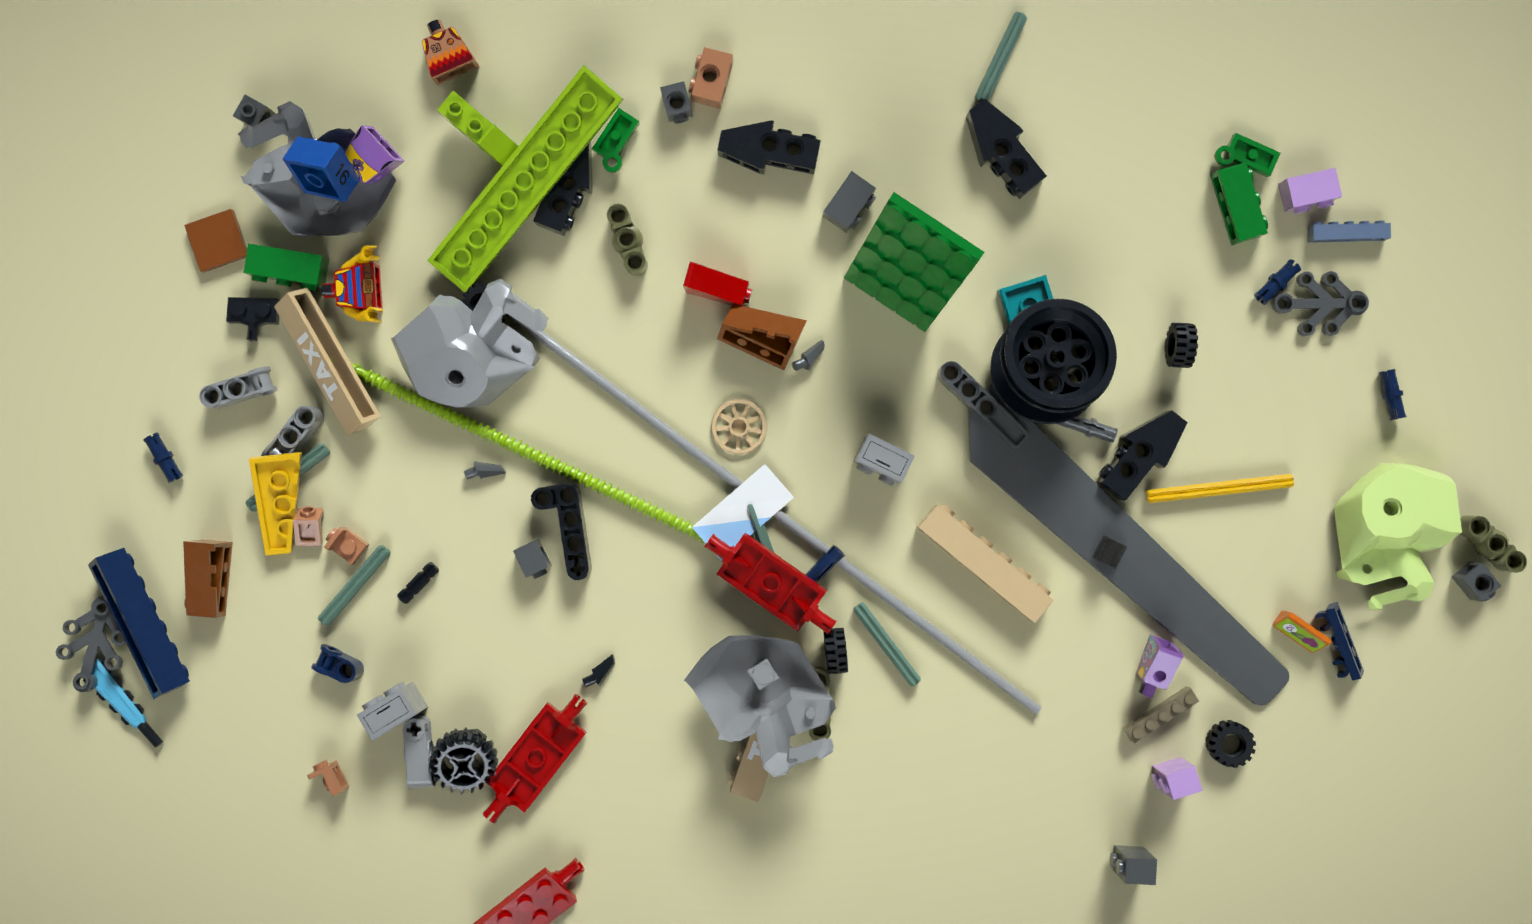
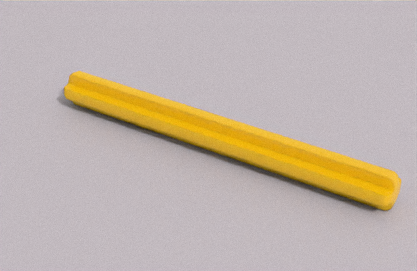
M1292 474L1151 489L1146 490L1145 496L1148 503L1281 489L1293 487L1294 478Z

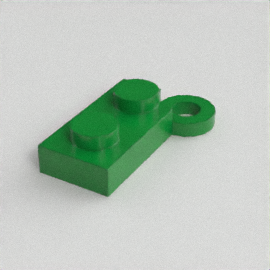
M620 108L617 109L592 147V151L603 157L604 169L610 173L618 172L621 169L622 159L619 155L640 124L639 120ZM612 158L617 160V164L614 167L608 165V161Z
M1235 133L1232 135L1228 146L1219 147L1214 157L1215 161L1222 166H1227L1232 162L1236 164L1246 162L1248 168L1252 171L1269 177L1281 153ZM1223 151L1229 154L1228 160L1222 159L1221 153Z

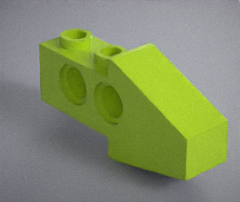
M452 91L437 109L442 117L501 167L518 147L495 124H492L455 91Z

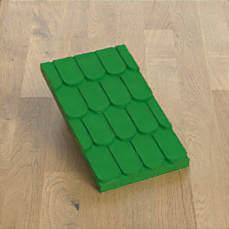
M893 192L851 263L844 279L851 284L854 283L857 288L872 298L875 297V300L890 310L896 311V314L911 324H915L923 332H926L985 252Z

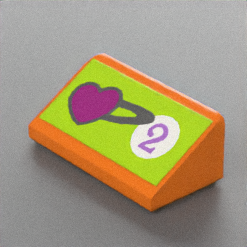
M1281 611L1273 622L1274 628L1309 652L1314 653L1330 645L1332 642L1330 638L1292 612Z

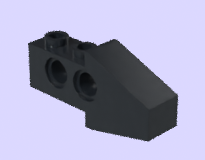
M983 99L968 112L966 120L979 166L982 167L987 162H990V169L997 177H1002L1006 182V189L1012 196L1016 195L1018 199H1021L1047 177L1017 139L1023 133L1019 125L986 99ZM994 147H1003L1006 155H997ZM1017 165L1021 169V175H1014L1010 171V166Z
M773 120L721 130L717 151L718 156L763 175L766 165L813 175L815 173L821 140L816 139L814 135H793L790 130L786 129L773 131ZM766 141H773L776 144V148L769 151L764 149L763 144ZM795 145L801 151L797 155H790L787 152V148Z
M591 141L540 203L533 220L537 226L565 236L566 231L572 229L575 220L572 217L575 208H580L584 195L581 194L582 191L592 194ZM567 179H574L576 181L571 189H565L563 187L564 182ZM558 202H566L564 211L556 212L554 210Z
M1170 410L1121 435L1119 438L1127 444L1126 446L1122 444L1114 453L1116 457L1110 465L1107 463L1098 474L1100 478L1097 483L1118 500L1126 501L1154 465L1157 468L1166 467L1188 422L1173 410ZM1138 444L1142 445L1145 450L1141 458L1135 453V448ZM1122 464H1126L1129 467V474L1126 477L1120 474V466Z

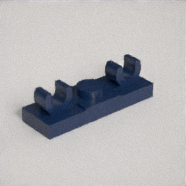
M1338 602L1331 603L1326 611L1317 612L1315 619L1323 617L1328 622L1320 626V631H1328L1331 626L1334 631L1332 643L1335 650L1340 651L1342 657L1335 658L1332 663L1333 665L1342 664L1345 667L1344 671L1337 673V677L1344 678L1350 673L1352 681L1361 679L1364 670Z

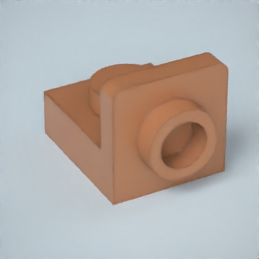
M306 506L297 510L293 518L296 546L322 545L321 519L324 514L322 508Z
M339 527L338 529L334 528L327 535L326 541L328 542L324 548L333 550L353 565L369 544L347 527Z
M327 760L313 766L314 771L307 775L310 780L322 774L324 777V787L327 791L331 792L332 797L349 787L337 760L329 764Z

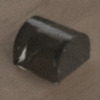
M1103 535L1092 558L1116 569L1127 547Z

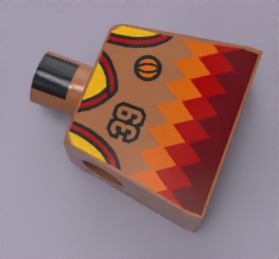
M433 20L427 24L431 36L424 38L422 45L431 79L436 85H440L480 67L454 27L444 29L441 20Z

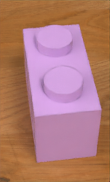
M1336 168L1287 178L1278 184L1284 211L1294 210V214L1310 211L1311 206L1318 205L1319 209L1333 206V201L1342 197Z
M1181 757L1152 766L1154 774L1151 776L1155 787L1159 788L1163 794L1168 795L1173 800L1203 791L1195 766Z

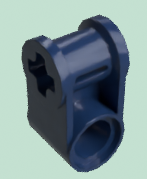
M327 644L321 645L320 649L322 651L316 663H313L311 666L314 671L342 683L357 680L364 672V665L360 660ZM347 664L353 669L351 677L345 672Z

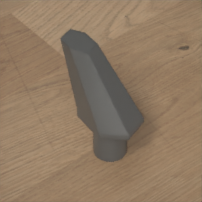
M819 341L804 353H801V359L792 362L793 369L798 371L804 368L809 371L823 352L825 347L824 341Z
M477 461L474 462V467L464 471L467 480L478 475L482 479L506 474L501 465Z

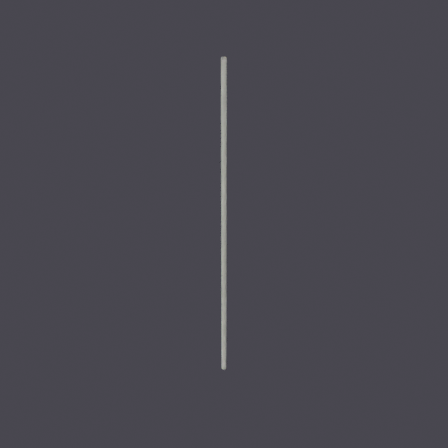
M508 314L507 317L732 487L736 489L743 483L546 333L535 331ZM781 510L772 516L821 554L825 555L830 549L829 546ZM842 558L836 564L1035 715L1041 710L1040 705L845 558Z

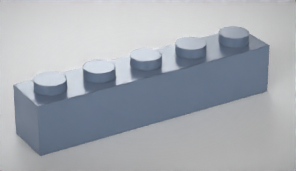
M1347 221L1344 224H1338V222H1329L1328 224L1314 222L1313 225L1307 227L1308 243L1386 241L1391 239V223H1385V221H1375V223L1361 221L1359 224H1354V221Z

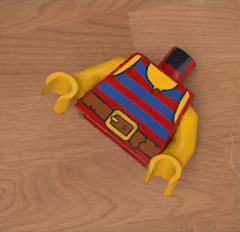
M366 245L361 249L360 253L345 262L340 270L334 271L335 283L322 284L323 298H336V305L343 308L346 315L359 322H375L380 324L382 320L377 319L378 312H383L380 266L370 262L378 261L380 257L373 256V250L377 246Z

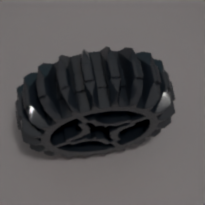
M467 727L463 730V733H460L457 728L453 730V735L446 732L443 739L438 738L436 746L432 747V755L429 758L430 772L435 774V782L441 781L442 788L450 786L451 793L455 789H459L461 795L465 789H468L471 794L475 787L481 790L484 787V783L489 784V777L495 775V769L498 765L497 750L493 748L494 743L492 740L486 741V734L478 736L477 729L473 733H468ZM477 753L482 757L483 765L479 764V760L475 758ZM445 756L449 758V762L452 764L451 769L444 761Z

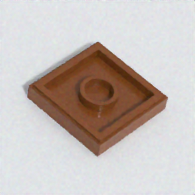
M228 209L184 225L200 272L204 273L246 258L247 247L234 210Z

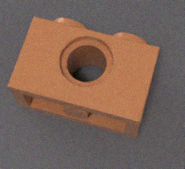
M704 47L702 55H697L695 69H698L696 79L691 78L688 90L689 93H692L693 102L721 109L733 65V54ZM708 73H713L717 76L713 82H707L703 79Z

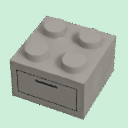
M867 434L853 462L858 464L856 469L868 475L872 472L880 475L878 480L894 486L895 483H902L915 456L880 438Z
M401 682L385 691V698L381 694L362 705L364 710L358 713L357 717L372 741L428 707L414 682L407 685Z

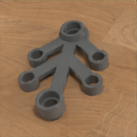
M1306 271L1297 276L1296 282L1300 287H1307L1317 298L1293 299L1290 294L1282 293L1275 296L1271 302L1272 309L1278 314L1290 312L1292 309H1318L1307 321L1301 322L1297 326V332L1301 336L1313 334L1315 327L1332 309L1343 308L1333 320L1327 321L1322 325L1324 335H1335L1339 332L1340 326L1351 315H1361L1369 306V299L1363 292L1351 291L1339 280L1337 273L1333 271L1324 273L1321 276V283L1325 287L1332 286L1342 298H1333L1314 280L1313 274ZM1303 275L1308 277L1307 284L1302 281ZM1328 275H1330L1333 278L1332 283H1329L1326 278ZM1353 299L1358 302L1356 308L1352 306ZM1279 300L1284 302L1283 309L1278 307ZM1304 324L1309 326L1308 333L1303 331ZM1329 324L1334 327L1332 333L1328 331L1327 327Z
M103 596L93 601L91 611L76 620H68L63 624V631L67 635L78 634L82 627L95 620L93 629L72 643L60 645L56 649V656L59 659L68 660L77 651L88 645L81 672L73 679V686L79 692L92 691L97 685V677L92 672L99 648L106 658L104 665L108 670H118L123 665V659L116 654L104 633L107 623L113 633L111 636L112 643L119 646L126 645L124 639L122 642H119L117 639L121 632ZM102 604H105L106 610L102 613L100 607ZM72 623H74L75 630L73 632H71L69 629V626ZM64 648L68 649L67 656L62 654ZM113 658L117 660V664L115 667L111 666V660ZM82 677L86 680V683L83 687L80 685V679Z

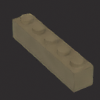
M1186 686L1122 729L1129 740L1135 744L1198 703L1199 700L1193 690Z

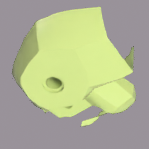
M1404 463L1379 464L1362 476L1339 499L1334 507L1342 570L1337 571L1336 574L1338 579L1362 585L1402 576L1408 582L1406 587L1372 596L1368 600L1369 611L1382 610L1384 605L1406 599L1419 602L1429 598L1435 582L1418 552L1440 548L1450 543L1457 535L1462 533L1455 482L1446 474Z

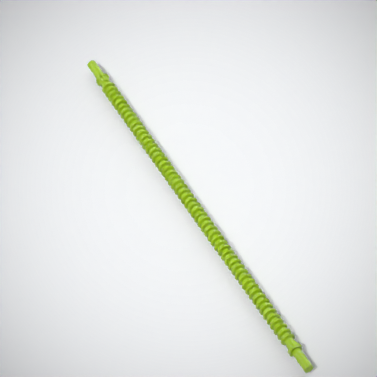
M351 363L358 377L363 379L365 384L370 382L372 387L377 385L378 390L383 388L385 393L390 392L391 396L397 395V399L403 398L404 402L410 401V405L416 404L417 408L423 407V411L429 410V414L435 413L437 418L442 416V420L448 419L449 423L454 422L456 427L461 425L462 430L467 428L469 433L474 431V435L478 436L480 434L481 439L486 437L488 442L494 441V445L500 444L501 448L507 447V451L513 450V454L520 453V457L526 456V460L532 459L534 464L539 462L540 467L545 465L546 470L551 468L553 473L558 471L559 476L564 474L566 479L572 478V482L577 480L578 485L583 483L585 488L591 487V491L597 490L598 494L604 493V497L610 496V500L616 499L617 503L623 502V506L629 505L631 510L636 508L637 513L642 511L643 516L648 514L650 519L655 517L656 522L661 520L663 525L667 523L669 528L673 526L675 531L682 530V534L686 532L688 537L694 536L695 540L701 539V543H704L702 538L692 528L696 523L691 525L689 520L687 522L683 521V517L678 519L677 514L672 516L670 511L666 513L664 508L658 509L657 505L651 506V502L645 503V499L639 500L638 496L632 497V493L626 494L624 489L619 491L618 486L613 488L612 483L607 485L605 480L600 482L599 477L594 479L592 474L586 475V471L581 473L580 468L575 470L573 465L569 467L567 462L561 463L560 459L554 460V456L548 457V453L542 454L541 450L535 451V447L529 448L528 444L523 445L521 440L516 442L515 437L510 439L508 434L503 436V432L497 433L496 428L491 430L489 425L483 426V422L478 424L476 419L470 420V416L464 417V413L458 414L457 410L451 411V407L445 408L444 404L438 405L437 402H432L430 399L419 396L417 391L413 393L412 388L407 390L405 385L400 387L399 382L394 384L393 380H387L386 376L381 378L380 373L374 374L373 370L367 371L361 365Z

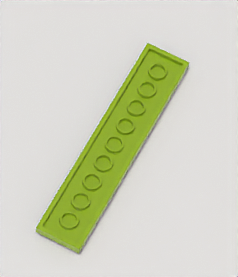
M583 65L427 261L463 292H469L468 288L474 286L624 99Z

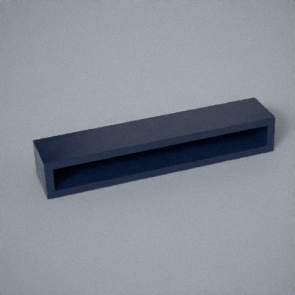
M121 548L93 559L88 564L90 571L153 699L190 682L188 678L189 672L186 666L181 664L177 656L178 650L176 645L170 642L167 636V627L156 613L155 602L152 598L148 597L145 591V582L137 574L132 556L126 552L125 548Z

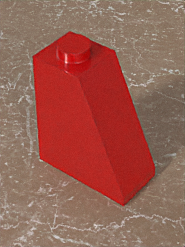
M694 262L689 263L683 284L686 293L731 306L733 304L743 306L744 303L749 304L752 289L748 288L749 281Z

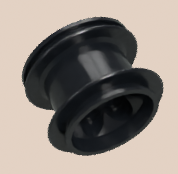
M1048 299L1027 307L1010 322L994 347L990 365L991 378L1001 401L1016 415L1040 424L1062 423L1080 415L1105 392L1115 371L1117 349L1110 328L1102 317L1090 307L1069 299ZM1052 336L1061 339L1062 342L1054 341ZM1028 342H1035L1038 345V350H1032L1028 346ZM1071 350L1076 352L1078 358L1072 355ZM1056 356L1060 362L1053 363L1050 357ZM1024 365L1033 367L1035 374L1026 373ZM1069 373L1074 374L1078 382H1071L1067 375ZM1044 381L1051 382L1054 386V391L1047 390L1044 387Z

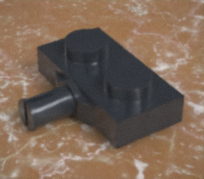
M228 297L226 322L248 326L246 340L258 341V327L279 325L280 316L274 306L280 300L277 298Z

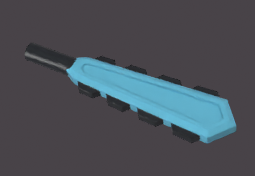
M96 659L92 672L97 677L96 695L102 701L106 700L109 703V708L114 713H119L121 720L126 725L139 729L155 748L160 746L164 741L147 723L146 716L143 714V707L140 704H135L132 693L129 690H124L123 682L118 676H113L112 670H108L105 667L104 661Z

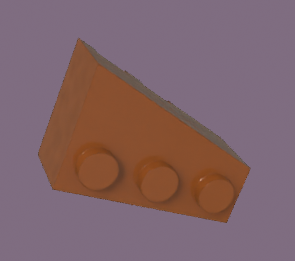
M733 304L721 325L717 340L779 369L785 370L807 320Z
M214 540L183 541L186 596L184 605L186 615L211 618L226 616L233 542Z

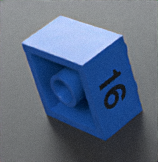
M297 136L283 157V161L302 191L307 194L346 202L360 180L353 165L344 153V149L337 143H328L314 138Z

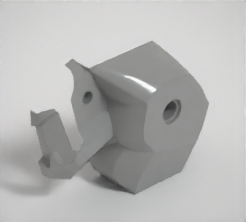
M292 102L278 106L277 114L253 127L247 125L238 133L245 148H253L282 134L288 136L287 145L281 146L255 160L251 169L241 178L244 184L253 188L292 235L341 236L363 232L377 216L396 182L392 173H389L376 184H365L360 180L346 202L304 193L283 161V157L297 136L316 138L306 113ZM337 128L326 132L317 140L337 143L345 152L356 133L350 128Z
M498 279L487 284L473 311L461 300L439 294L423 312L391 338L403 369L420 396L456 408L485 406L492 403L533 369L541 358L538 357L529 340L508 325L501 323L502 316L509 314L531 329L541 333L547 326L548 317L540 309L532 308L513 294L510 284L502 279Z
M756 635L727 636L711 647L684 679L693 689L718 730V740L728 742L740 741L756 733L763 768L773 777L788 774V770L794 765L816 757L823 759L833 752L832 739L826 738L795 748L789 745L790 736L824 725L836 709L832 697L800 645L796 642Z

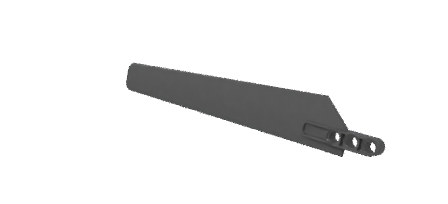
M954 361L946 362L939 368L937 373L939 381L968 408L969 461L1253 704L1266 705L1286 686L1290 677L1288 670L1034 422L1023 419L1012 412L999 398L993 383L985 390L960 364ZM946 367H952L955 370L956 377L953 380H949L944 376V369ZM964 384H969L973 387L974 392L971 397L963 395L962 386ZM982 401H987L991 405V412L988 415L980 411Z

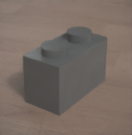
M851 171L823 211L822 217L846 233L850 227L855 229L862 219L859 214L863 208L869 209L875 201L876 196L873 194L876 187Z
M1114 845V853L1110 854V867L1113 868V871L1124 883L1156 885L1157 859L1147 849L1138 846Z

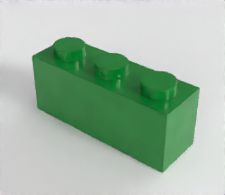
M1244 162L1220 169L1210 175L1231 246L1260 238L1267 234L1268 221L1265 215H1262L1260 208L1261 198L1254 189L1253 172L1248 168L1247 163Z
M248 243L243 273L252 276L251 280L267 283V279L276 280V285L291 287L292 283L301 284V289L308 288L310 291H316V287L321 288L322 284L326 283L329 259L322 255Z

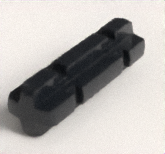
M427 563L422 568L423 571H419L406 585L407 588L402 589L397 594L401 602L404 604L409 603L414 598L413 595L418 594L430 581V578L439 572L438 567L434 563Z

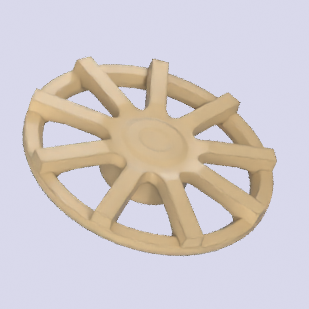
M733 399L722 404L717 409L712 419L711 429L716 443L723 450L732 454H746L755 450L762 443L766 435L767 423L762 410L756 404L745 399ZM736 403L746 404L741 416H738L735 407ZM729 405H731L734 415L732 419L721 412ZM751 406L759 415L747 420L746 415ZM718 416L729 422V425L716 427ZM759 419L762 420V430L750 427L751 423ZM729 430V435L721 442L716 431ZM748 432L761 434L755 444L748 436ZM733 436L736 437L735 450L725 446ZM741 437L747 440L751 446L750 448L740 450Z

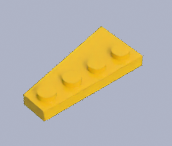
M302 452L258 456L249 459L265 556L286 554L293 551V518L297 511Z

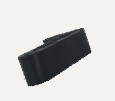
M560 484L535 489L531 495V503L535 508L539 510L557 508L568 576L573 580L586 578L592 571L580 489L574 484ZM566 488H571L574 491V498L570 502L565 501L562 496ZM543 491L548 493L550 497L549 503L545 506L541 505L538 501V496ZM570 512L575 513L578 517V522L575 526H570L566 522V517ZM573 537L581 540L582 546L578 551L572 550L570 547V540ZM583 553L584 557L579 558V564L584 566L585 570L579 575L578 571H574V567L578 564L577 558L571 559V555L576 556Z

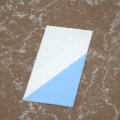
M764 464L692 528L705 543L708 542L712 534H715L716 537L732 547V545L735 546L745 532L748 535H752L756 531L748 509L749 504L753 505L761 527L794 497Z

